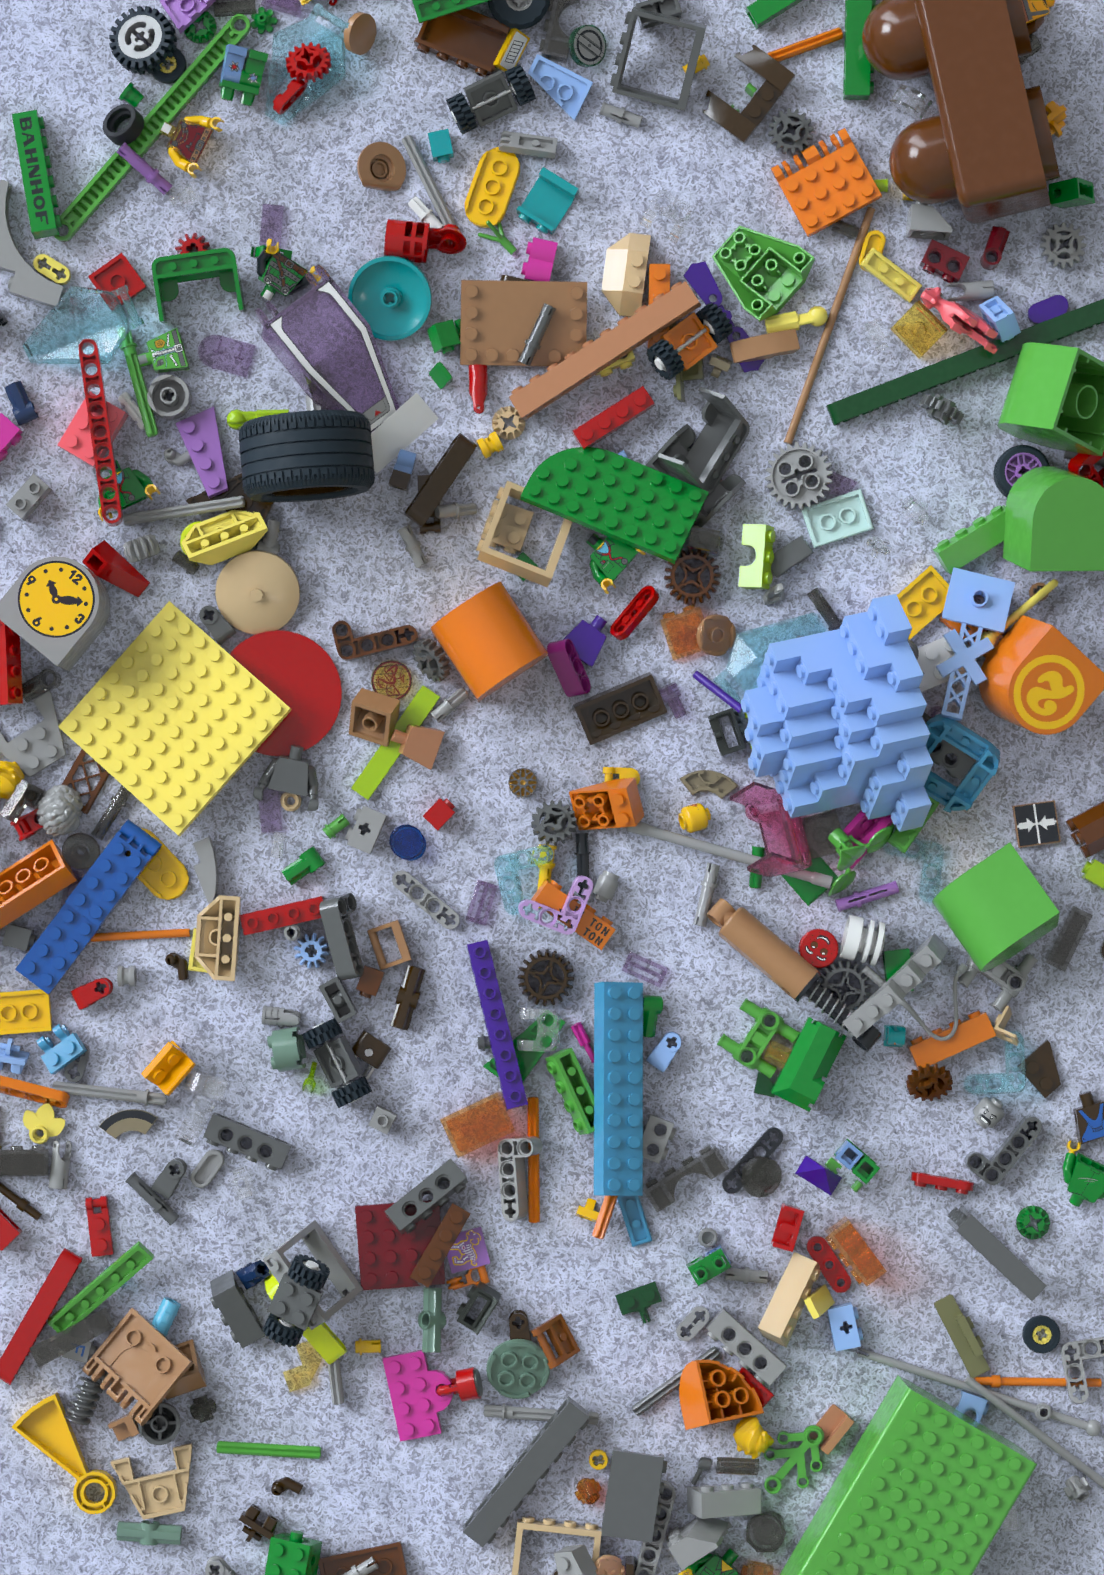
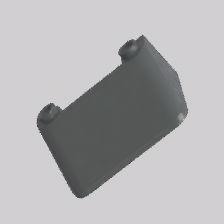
M688 424L683 426L645 466L684 481L672 474L657 456L661 453L672 458L676 454H682L686 457L691 449L690 446L696 439L694 430ZM736 474L729 475L724 481L721 479L715 490L708 494L694 526L703 527L746 482Z

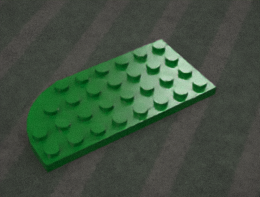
M576 447L558 452L543 461L529 478L520 496V500L675 564L709 492L611 451L595 447H587L585 449Z

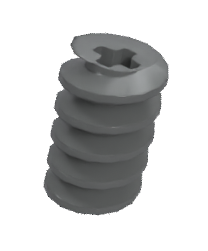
M80 1376L79 1379L84 1384H77L76 1387L81 1392L73 1393L78 1399L70 1401L75 1407L67 1408L71 1416L64 1417L77 1424L89 1425L91 1420L88 1417H93L94 1415L91 1409H96L97 1407L94 1401L100 1400V1396L97 1393H102L103 1389L98 1382Z

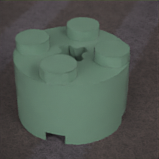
M299 1026L273 1030L272 1035L267 1036L268 1047L272 1048L273 1057H271L273 1070L277 1069L279 1072L306 1067V1063L302 1064V1059L306 1058V1049L302 1034L298 1035L297 1032L301 1030Z

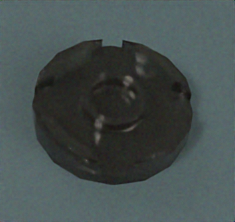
M754 1157L742 1169L741 1184L743 1189L751 1196L758 1198L767 1197L774 1193L780 1185L782 1179L781 1168L771 1157Z

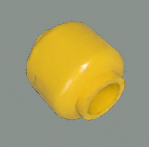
M695 803L683 807L681 813L678 814V820L683 830L693 833L707 828L708 820H711V814L708 808H704L700 803Z

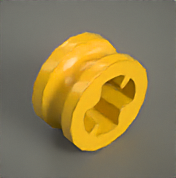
M596 1449L590 1453L589 1463L592 1468L601 1470L606 1467L608 1456L603 1450ZM601 1454L604 1462L597 1465L594 1464V1455L598 1457Z

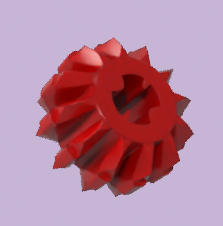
M193 233L192 239H190L188 234H185L186 241L179 239L178 242L182 246L175 247V250L181 252L179 254L190 253L189 250H192L193 247H196L197 251H205L210 247L209 242L204 243V236L198 239L197 233Z

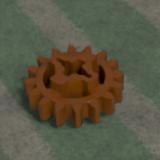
M926 1064L925 1068L918 1066L919 1070L912 1069V1075H907V1090H909L910 1095L914 1094V1099L921 1097L922 1101L926 1099L933 1101L935 1097L941 1099L940 1095L947 1096V1090H952V1075L950 1070H945V1066L938 1068V1064L934 1066Z

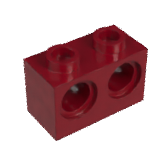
M932 239L920 266L928 274L934 275V273L941 275V279L945 282L953 283L954 281L957 283L970 257ZM936 254L939 257V262L932 263L929 260V255ZM955 263L958 266V271L951 272L948 269V264Z

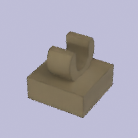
M713 353L709 364L714 366L711 376L719 378L722 370L728 372L733 361Z

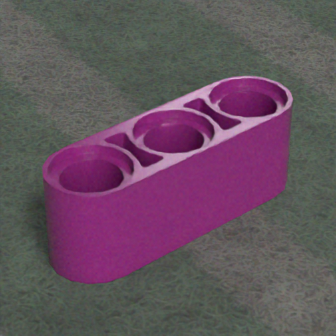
M570 639L550 642L547 645L548 657L566 696L574 697L588 694L591 690L590 680L573 642Z

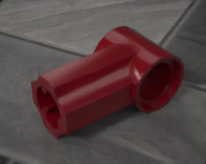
M1000 226L992 227L980 259L981 266L984 269L993 270L1001 261L1010 231ZM986 255H993L996 262H989Z

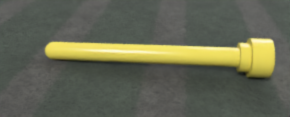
M1052 579L1008 616L1005 630L1058 586V581ZM994 631L983 632L980 641L988 637L994 646L996 638L1001 633Z

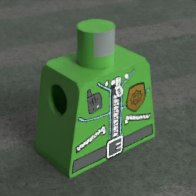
M178 328L147 342L149 352L138 355L140 366L144 367L153 364L156 373L190 369Z

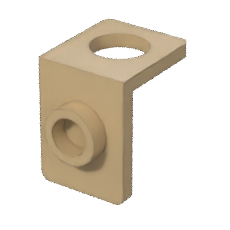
M1006 1006L1003 1013L999 1014L995 1020L994 1031L996 1037L1018 1046L1017 1035L1004 1030L1012 1015L1010 1007Z

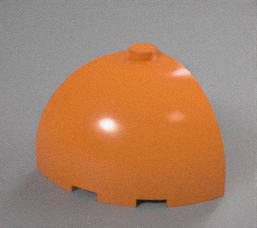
M695 1360L689 1362L682 1371L679 1398L685 1430L763 1414V1407L755 1389L751 1388L744 1380L745 1377L733 1367H728L714 1360Z

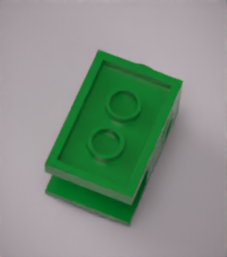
M292 1530L291 1534L283 1532L272 1536L265 1575H317L322 1541L303 1537L304 1533Z

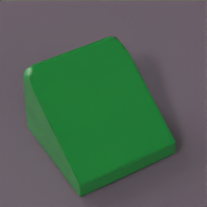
M438 362L429 372V375L440 389H443L453 381L451 374L441 362Z

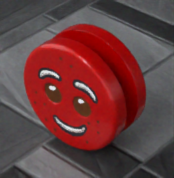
M823 929L810 930L802 936L799 942L800 956L815 968L829 966L838 955V942L829 931Z

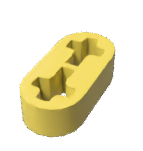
M45 254L35 257L33 266L37 272L59 285H65L70 281L71 273L66 266ZM47 259L46 263L51 267L50 270L45 267L39 269L40 265L38 262ZM57 270L59 272H62L63 270H65L64 274L66 275V278H60V280H57L58 276L53 271Z

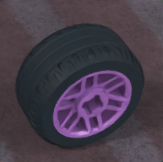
M1028 445L1013 446L998 458L994 467V482L998 490L1005 497H1008L1012 486L1022 476L1018 473L1020 470L1026 473L1034 468L1050 465L1046 456L1037 448Z

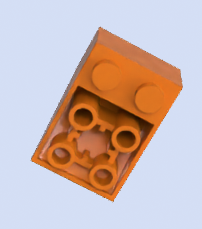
M635 778L614 779L569 791L578 830L635 827L644 817Z

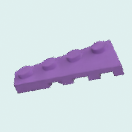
M160 0V3L181 34L216 0Z
M214 407L175 423L209 499L228 491Z

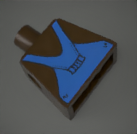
M1091 1091L1079 1094L1082 1106L1073 1109L1077 1140L1080 1144H1084L1104 1137V1101L1094 1102Z

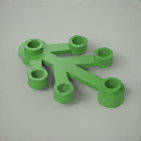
M817 1425L806 1427L804 1432L788 1433L787 1431H780L778 1433L777 1440L782 1445H786L791 1441H803L798 1448L774 1449L773 1447H768L767 1451L771 1450L774 1452L773 1457H768L766 1455L767 1451H765L764 1457L768 1461H772L775 1458L789 1457L775 1475L768 1476L765 1479L764 1486L768 1493L776 1494L780 1491L782 1479L796 1463L798 1471L796 1483L798 1487L806 1488L809 1485L804 1456L809 1447L811 1448L812 1455L810 1468L813 1472L821 1471L823 1464L820 1460L819 1445L824 1440V1432ZM811 1432H816L818 1436L812 1439L809 1435ZM785 1434L787 1435L788 1439L786 1441H781L780 1436ZM814 1462H819L820 1467L813 1468L812 1464ZM805 1478L807 1482L802 1485L799 1483V1479ZM771 1480L777 1482L775 1487L769 1486Z

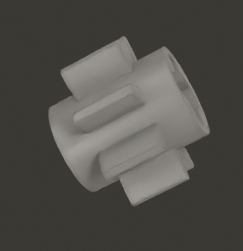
M1077 1475L1067 1479L1065 1482L1066 1487L1063 1488L1069 1501L1074 1499L1076 1502H1082L1089 1496L1088 1491L1091 1490L1086 1478L1080 1479Z

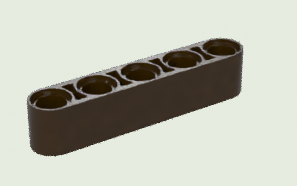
M459 433L418 491L404 515L422 527L469 460L477 445Z

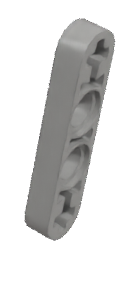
M400 870L394 873L392 882L399 891L444 928L454 929L458 926L460 922L459 915L408 872ZM405 874L407 876L405 880L409 884L412 880L415 882L410 887L408 893L404 891L407 886L397 884V875L402 876ZM415 887L423 889L424 895L421 899H415L412 896V890ZM433 900L438 901L440 904V909L436 913H432L428 909L429 902ZM444 907L448 909L445 912L448 916L452 914L455 916L454 921L456 923L454 925H446L445 922L447 920L443 916H441V919L436 917L443 911Z

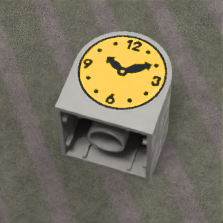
M47 557L31 564L0 600V620L56 666L67 671L73 668L107 624L110 614V598L102 580L77 561L66 557Z

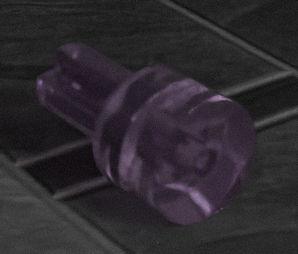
M676 682L667 684L659 689L663 701L668 702L676 719L683 717L686 711L679 698L681 693Z

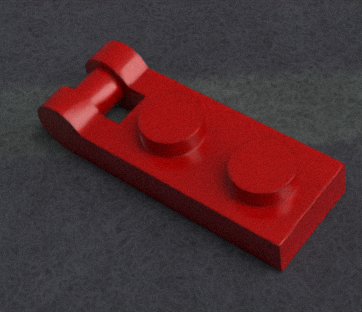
M106 1195L100 1196L99 1199L85 1198L92 1257L113 1255L108 1197ZM94 1207H101L102 1213H94Z

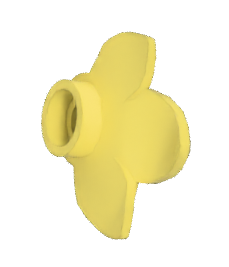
M49 1103L40 1106L36 1113L26 1110L23 1115V1124L29 1130V1137L34 1143H45L49 1137L59 1135L65 1126V1119L54 1118V1109ZM42 1130L44 1135L38 1136L36 1131Z

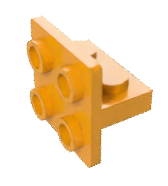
M171 1041L163 1047L141 1074L145 1079L157 1085L164 1094L170 1096L194 1068L195 1063L176 1042Z

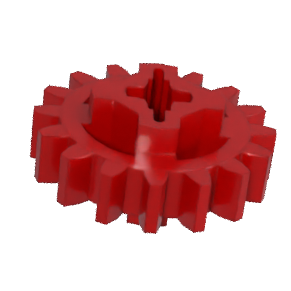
M312 42L309 43V46H305L302 43L301 48L294 47L295 52H288L289 57L285 59L287 72L290 73L291 78L296 77L297 82L304 79V82L308 83V80L312 79L314 83L317 77L323 79V73L328 74V68L332 67L330 53L327 52L326 47L321 49V44L319 43L316 46H313Z

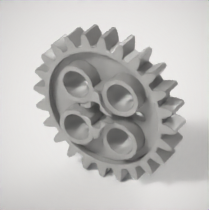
M795 442V448H792L788 443L786 451L780 447V455L773 453V456L776 458L775 461H768L772 468L766 469V472L771 474L765 477L766 481H771L767 488L774 489L770 495L772 497L778 495L777 503L784 500L783 506L785 508L790 503L792 510L796 508V505H799L800 510H803L804 504L811 509V502L814 501L818 505L819 501L817 498L825 499L826 497L823 492H830L826 485L833 483L828 477L834 475V473L827 469L832 467V464L825 463L828 459L827 455L820 457L823 452L821 449L815 452V445L808 449L806 442H804L802 447H800L798 442ZM804 458H810L811 464L806 468L801 467V461ZM784 465L791 466V471L787 475L781 474V468ZM813 469H817V471L814 473L806 474L807 472H810ZM797 472L804 474L801 476L802 480L800 481L794 478L797 477ZM815 477L818 479L816 486L808 487L807 482L810 478ZM791 479L784 484L782 483V480ZM795 484L798 486L795 494H788V487Z

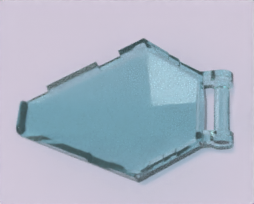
M319 3L315 5L308 18L273 34V51L269 68L265 115L281 125L286 124L346 78L344 30L348 28L350 23H346L328 12ZM320 16L342 29L341 33L338 35L316 21L317 17ZM310 42L313 43V46L319 43L321 44V49L326 47L327 52L330 53L332 65L331 68H328L329 73H323V79L317 77L314 83L312 79L308 80L304 93L285 113L279 115L273 109V100L278 94H283L287 90L288 84L293 79H296V77L291 78L290 73L287 72L285 59L289 57L288 52H295L294 47L301 48L302 43L305 46H309Z
M127 285L114 291L71 286L23 344L29 361L31 363L79 364L78 348L80 342L84 339H92L98 346L101 364H109L130 330L144 324L127 292L129 291ZM118 295H120L128 311V314L132 320L131 323H129V319L124 311V308L117 297ZM87 346L83 353L86 355L92 354L94 347Z
M813 612L737 633L726 669L716 676L713 681L741 704L742 699L725 679L728 675L733 678L744 693L745 690L758 688L757 678L759 677L769 644L794 639L797 636L823 633L827 628Z

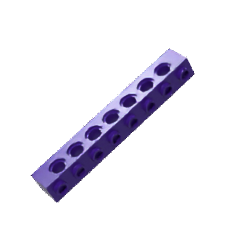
M488 940L467 944L466 948L506 1111L527 1106L528 1102Z

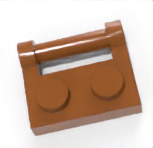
M561 1313L531 1330L533 1337L536 1336L548 1360L547 1364L550 1369L557 1367L580 1352ZM545 1331L558 1354L557 1358L543 1333Z

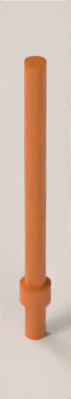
M190 928L96 933L90 942L190 937Z
M1000 1375L974 1378L981 1385H991V1388H1000L1001 1386L1067 1387L1065 1378L1000 1377ZM1086 1378L1087 1387H1101V1378ZM1082 1381L1070 1383L1071 1387L1074 1385L1078 1387L1079 1384L1083 1385Z

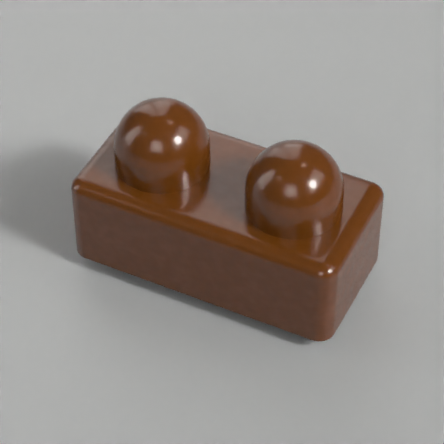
M883 0L876 5L869 13L862 31V45L867 60L876 71L893 80L908 81L930 75L939 112L937 116L911 123L896 137L890 151L889 167L892 179L898 189L910 199L924 204H937L958 199L965 219L971 224L1050 206L1046 181L1060 178L1040 85L1025 89L1019 57L1033 54L1022 1Z

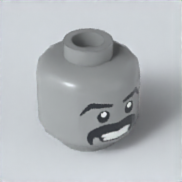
M984 1097L973 1109V1119L985 1129L987 1127H995L1005 1115L1002 1108L1003 1103L996 1097L992 1099Z

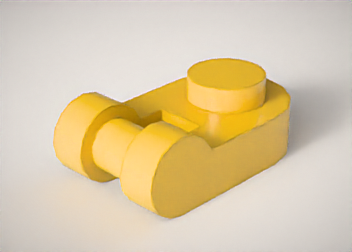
M603 767L602 773L605 774L604 782L613 780V774H619V779L635 778L637 785L640 782V774L633 768Z

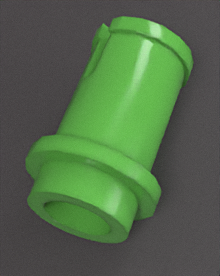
M340 814L329 825L325 824V828L322 830L329 839L332 837L336 838L335 835L347 825H350V823L343 814Z

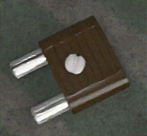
M363 1030L353 1045L352 1050L356 1058L359 1057L369 1064L362 1076H366L373 1066L366 1077L368 1080L375 1068L379 1069L392 1048Z

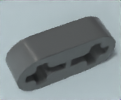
M84 1043L83 1045L87 1050L85 1055H82L79 1061L75 1059L65 1067L64 1075L70 1082L80 1081L84 1076L90 1055V1049ZM75 1064H78L77 1071L80 1072V1075L71 1078L72 1074L69 1073V1070L74 1069Z

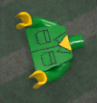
M731 1548L726 1551L723 1557L714 1551L689 1565L684 1571L679 1572L678 1575H738V1569L732 1564L739 1555Z

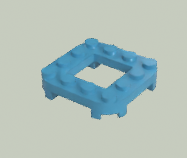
M937 714L925 723L930 732L926 743L929 755L939 742L945 740L974 758L976 762L957 787L930 771L924 788L929 797L944 805V811L949 813L951 811H967L972 807L974 800L992 776H995L1000 763V751L991 742L956 720L941 717L940 714Z

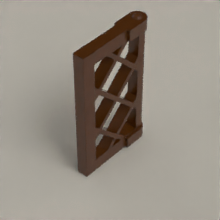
M81 749L62 785L69 786V784H72L73 789L76 791L74 783L86 780L89 792L82 793L80 796L90 794L91 797L86 806L83 805L80 811L88 814L110 773L106 770L102 772L100 764L97 763L99 773L88 776L85 764L95 762V760L84 762L83 759L87 753ZM82 765L85 777L73 780L76 771ZM100 776V781L92 791L89 779Z

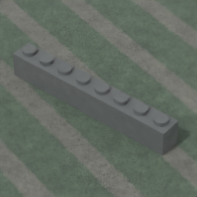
M568 1396L464 1523L463 1533L482 1548L486 1543L490 1544L494 1540L495 1532L498 1528H503L509 1521L510 1517L508 1516L513 1510L516 1512L520 1508L525 1495H530L534 1491L535 1483L538 1479H543L549 1472L548 1467L552 1462L556 1463L563 1454L561 1451L565 1446L569 1447L574 1442L575 1434L579 1429L583 1430L589 1423L588 1411Z

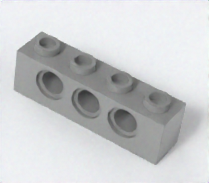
M724 1308L707 1324L706 1328L709 1330L707 1334L715 1342L719 1339L724 1344L722 1348L729 1355L735 1354L739 1357L740 1360L738 1362L746 1370L751 1368L756 1373L754 1377L761 1384L766 1382L770 1386L787 1367L782 1360ZM729 1328L735 1331L734 1337L726 1339L723 1336L724 1331ZM748 1343L751 1348L749 1352L742 1353L739 1351L740 1345ZM764 1357L766 1364L763 1367H757L755 1365L757 1358Z

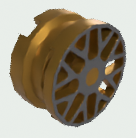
M519 768L509 776L508 784L509 789L514 795L528 797L535 792L538 782L533 771L527 768Z

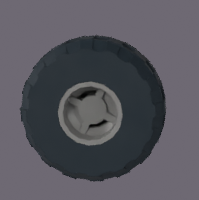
M550 0L488 1L489 9L497 21L510 27V29L517 28L518 30L530 28L540 22L550 4Z

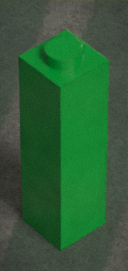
M757 0L746 7V14L755 28L758 29L803 0Z

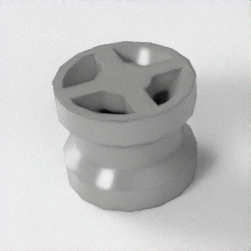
M118 966V987H123L125 984L136 986V966H130L129 968Z

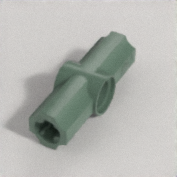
M424 1288L423 1311L418 1316L419 1327L423 1329L422 1352L441 1353V1330L446 1325V1316L442 1312V1288Z
M149 1520L141 1522L118 1521L116 1536L117 1540L134 1541L142 1545H158V1543L180 1545L182 1525L160 1524L158 1521L149 1523Z

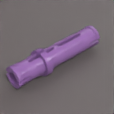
M123 143V146L121 145L117 150V154L143 175L148 184L151 183L163 195L171 189L173 185L159 174V170L151 167L127 143Z
M896 881L865 891H854L852 895L835 899L837 909L841 912L856 906L860 908L862 904L898 894V885ZM886 890L885 892H882V893H879V894H876V895H873V896H869L870 894H873V893H877V892ZM861 897H865V898H863V899L856 900V901H854V902H850V903L848 902V901H851V900H854V899H858V898H861Z

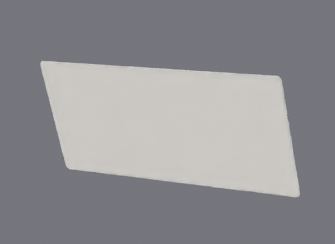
M415 393L371 433L374 471L376 473L389 464L399 454L400 449L404 450L439 419L418 393Z

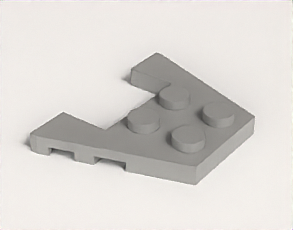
M50 691L33 700L44 718L43 721L10 742H7L0 731V753L11 762L16 761L20 769L29 777L34 776L67 755Z

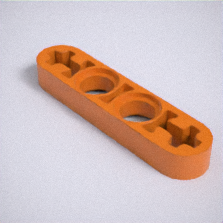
M0 1075V1093L43 1104L49 1103L51 1106L66 1108L70 1095L66 1092Z

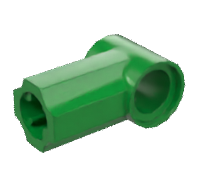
M313 846L302 853L296 861L281 870L290 885H293L307 874L315 872L326 862Z
M643 995V1037H655L657 1018L663 1010V999L661 996Z

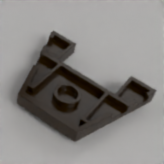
M242 473L227 480L228 491L209 499L205 490L186 500L188 504L243 496L245 500L244 507L225 511L259 512L264 522L275 503L251 500L244 493Z

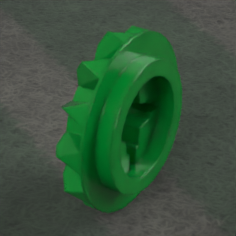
M204 11L184 30L186 37L190 41L202 44L214 37L217 25L214 17L208 11ZM203 20V26L206 29H200L196 33V26L193 23L199 24Z
M1025 1207L1019 1212L1016 1219L1019 1233L1031 1240L1042 1238L1048 1233L1050 1226L1049 1215L1041 1207ZM1029 1215L1035 1220L1042 1219L1037 1223L1038 1231L1032 1226H1027L1030 1223Z

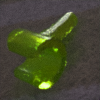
M312 1062L308 1078L303 1082V1091L307 1084L312 1086L311 1093L315 1089L314 1074L317 1066L316 1062Z

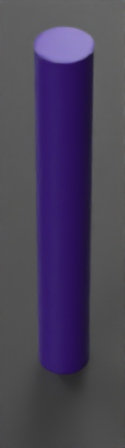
M696 671L693 674L694 679L739 714L743 712L738 701L702 673Z

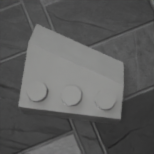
M697 1517L680 1529L677 1526L667 1533L668 1536L665 1538L668 1549L681 1570L718 1548L724 1539L723 1536L728 1533L727 1529L731 1528L732 1525L724 1520L715 1518L701 1519Z

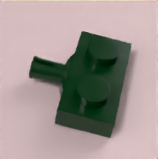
M655 1281L615 1295L622 1316L631 1312H639L643 1324L647 1323L644 1314L647 1321H651L647 1309L653 1304L662 1302Z

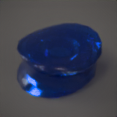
M409 824L396 827L390 835L389 844L391 850L399 858L413 861L423 856L426 850V840L421 831Z

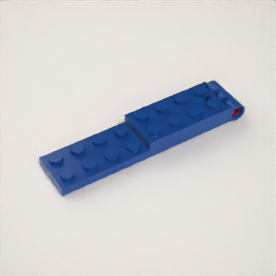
M128 819L66 899L65 904L15 970L50 995L160 850L162 844ZM127 851L131 852L130 856L126 855Z

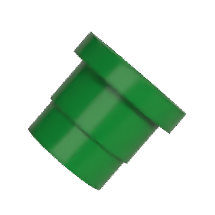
M130 82L118 99L124 100L136 108L144 98V95Z

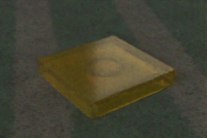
M920 300L891 328L894 334L919 359L948 331L941 321Z

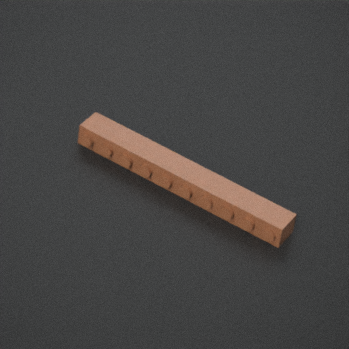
M680 281L670 288V292L665 295L661 293L653 299L654 302L650 305L639 307L635 311L636 314L632 317L626 316L617 322L618 326L612 330L610 328L604 330L595 341H587L582 345L583 349L577 353L573 351L567 354L563 362L560 364L554 363L546 369L547 372L540 376L538 374L529 380L530 383L525 387L519 386L511 392L512 395L509 396V399L521 418L527 420L700 307V302L687 282L682 283Z

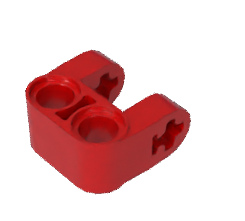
M1104 451L1102 456L1078 453L1068 463L1069 472L1088 478L1104 488V468L1097 472L1093 466L1104 457Z

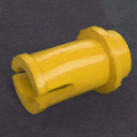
M704 54L699 55L695 74L703 69L707 70V67L710 65ZM686 64L685 66H682V68H683L685 74H686V70H687L688 64Z
M359 1338L358 1341H355V1353H360V1355L362 1353H381V1339L362 1340Z

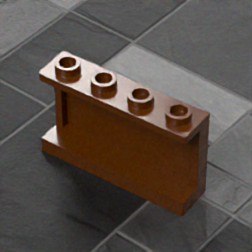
M466 8L423 22L419 34L414 40V45L422 53H434L442 61L448 62L449 59L456 62L455 65L459 68L467 70L469 67L474 69L477 75L486 77L494 73L496 66L493 63L511 29L495 19Z

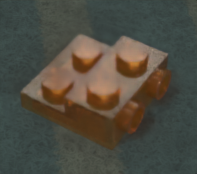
M694 605L682 608V613L675 615L673 611L662 615L663 619L659 622L673 661L702 651L697 644L696 638L698 626L704 619L700 607L695 608Z

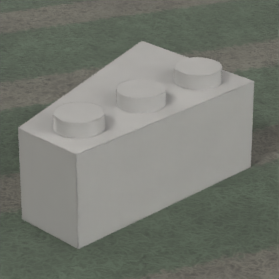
M585 1544L566 1546L554 1553L558 1575H597L595 1571L597 1568Z

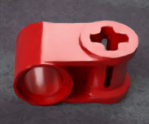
M38 809L10 822L11 826L15 827L20 842L43 829L44 826H41L37 821Z
M100 978L70 992L79 1010H82L111 994L113 983L108 978ZM100 984H105V985H106V988H104V991H99V990H98V987H100Z

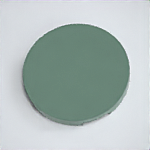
M512 1339L501 1343L490 1353L486 1364L487 1378L490 1384L499 1394L512 1399L528 1398L531 1394L544 1387L549 1378L550 1368L542 1348L536 1343L525 1339Z

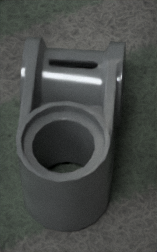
M205 606L200 610V620L220 646L236 634L233 627L230 626L216 608ZM207 610L209 612L214 611L212 615L214 619L212 621L204 619Z
M180 1158L172 1159L165 1166L162 1173L159 1174L151 1189L169 1200L187 1170L186 1162ZM176 1164H178V1165H179V1168H178V1169H179L180 1171L174 1173V1172H173L174 1168H173L172 1166H175Z

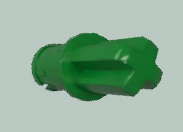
M752 846V855L764 858L765 847ZM749 865V887L759 889L761 888L763 869Z

